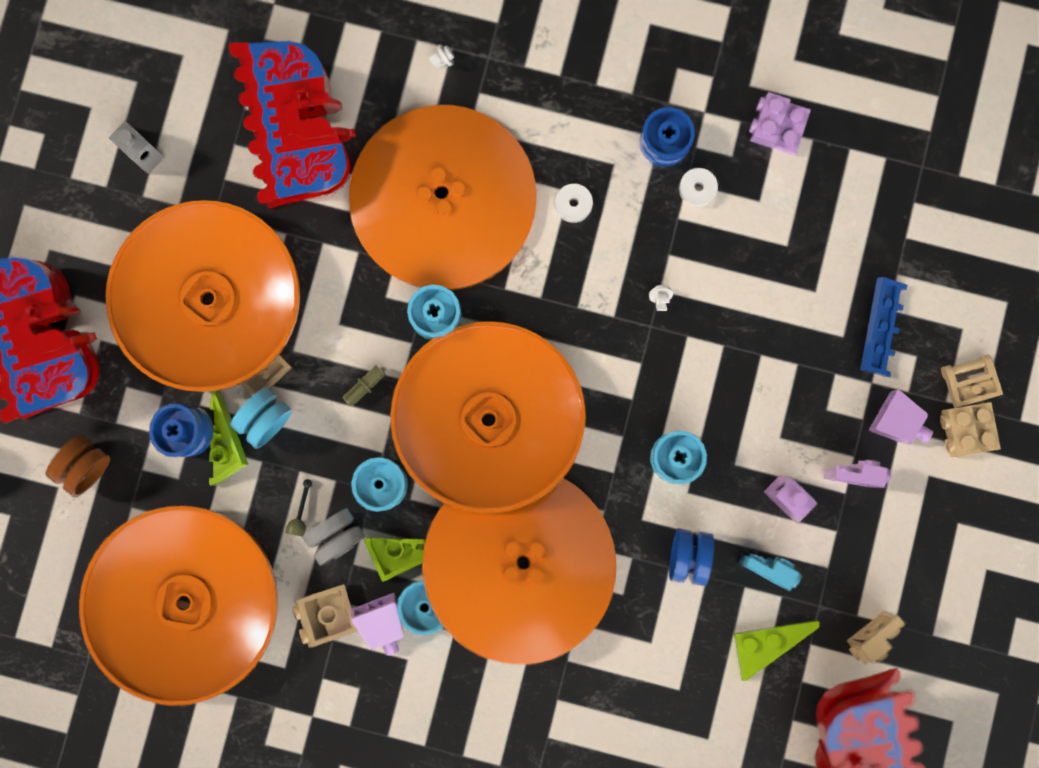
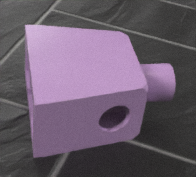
M894 390L889 393L869 428V431L902 444H911L915 438L927 443L933 435V431L923 425L928 414L900 390Z
M779 475L764 491L796 524L817 505V502L795 480L783 475Z
M395 593L351 609L352 623L369 648L374 650L383 647L387 656L399 651L396 641L403 638V628L398 616V604Z

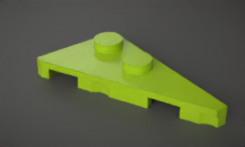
M221 391L211 392L210 410H214V431L209 454V462H213V478H209L210 486L219 485L249 465L237 432L230 425L232 419Z
M363 539L382 582L422 564L426 539Z
M813 620L734 633L741 680L747 681L820 627L819 621Z

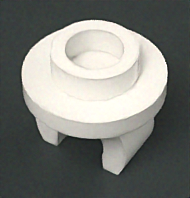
M438 45V53L433 54L429 58L430 62L438 69L445 64L452 66V59L455 58L448 46Z
M658 285L649 292V298L652 302L656 303L657 311H667L666 303L670 302L673 291L668 286Z

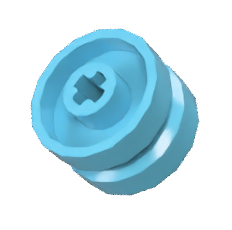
M434 284L423 286L409 300L407 309L409 321L416 332L425 339L432 340L433 338L445 336L453 331L455 327L460 326L462 313L459 301L454 293L446 287ZM438 310V316L433 317L432 311Z
M264 387L255 393L239 409L230 423L231 427L239 434L248 432L247 442L255 449L262 447L271 440L285 425L293 412L285 402L276 403L277 395L268 387Z
M674 431L665 434L654 443L651 449L650 463L652 469L660 479L667 483L685 484L694 481L702 474L706 466L707 453L704 444L697 436L687 431ZM675 453L680 454V462L674 461Z
M379 457L368 459L360 464L353 474L351 485L353 495L359 504L369 510L383 511L392 509L401 503L407 493L408 480L405 471L399 464L393 460ZM377 480H382L384 483L381 489L376 488L378 486Z
M424 580L412 583L404 589L399 597L397 606L399 620L404 627L414 634L425 636L436 633L443 628L429 603ZM423 603L429 605V611L426 613L420 611V606Z

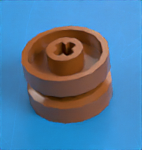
M78 435L67 442L56 453L49 463L45 474L55 484L63 483V490L69 495L79 497L89 490L102 476L109 465L110 456L100 448L93 449V442L84 435Z

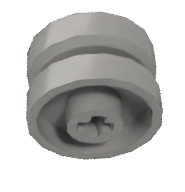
M348 508L331 516L302 536L306 545L311 548L324 542L325 545L314 554L320 566L333 558L337 559L366 537L360 526H354L347 531L343 530L354 520Z

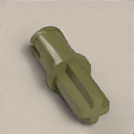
M375 365L361 380L358 378V382L343 395L344 401L349 406H354L366 393L372 392L371 389L386 376L384 372Z

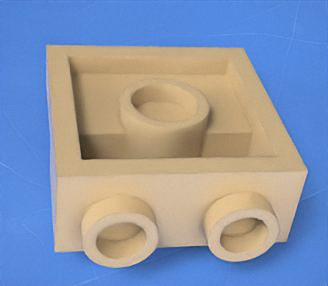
M991 402L941 411L940 423L946 432L945 448L950 453V457L1001 449Z
M344 584L294 600L296 605L292 606V611L295 619H300L303 629L299 630L300 638L303 644H308V647H314L358 631L351 620L352 608Z
M883 611L847 640L851 646L849 649L850 653L856 660H861L865 665L868 662L877 663L887 657V651L892 648L886 639H892L897 636L901 631L900 628L905 625L899 616Z

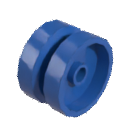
M665 107L652 112L646 119L640 136V149L643 155L652 164L661 167L673 166L681 162L692 146L695 137L694 124L690 117L680 109Z
M169 404L161 407L154 414L150 422L149 436L152 445L165 456L193 457L203 453L209 447L213 439L214 427L211 417L204 409L194 405Z
M677 528L670 556V581L684 583L689 574L691 584L706 586L713 560V534L698 532L695 538H693L691 530Z

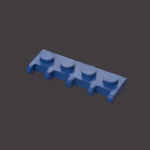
M885 277L877 278L860 370L883 377H891L892 372L886 371L888 357L895 356V351L890 350L893 333L899 334V328L894 327L897 311H903L904 305L898 303L901 290H907V284Z

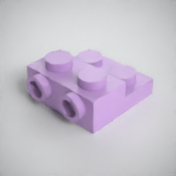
M768 92L765 98H760L756 110L760 111L758 119H753L749 132L753 133L750 141L795 155L811 110L790 103L791 99Z
M859 460L858 464H851L850 467L840 465L833 466V469L825 470L824 479L870 488H885V484L890 479V469L880 467V462Z

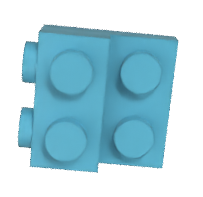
M750 553L749 556L742 554L737 562L787 590H791L792 587L795 588L801 579V574L793 570L795 565L783 558L776 557L775 560L770 558L765 560Z

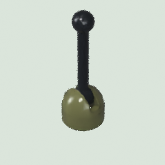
M310 479L303 481L304 490L296 519L288 523L285 531L287 534L300 537L305 534L306 525L301 520L308 490L312 486Z

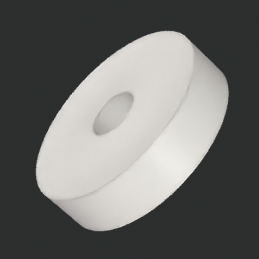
M695 168L688 171L683 176L679 185L681 198L693 207H703L709 204L716 196L718 190L715 176L703 168ZM696 184L701 185V186H702V190H701V191H697V190L695 189L694 185H696Z
M579 184L564 186L559 190L555 199L557 214L563 220L571 223L580 222L587 218L593 205L590 192ZM571 200H576L578 202V205L576 207H572L569 204V202Z

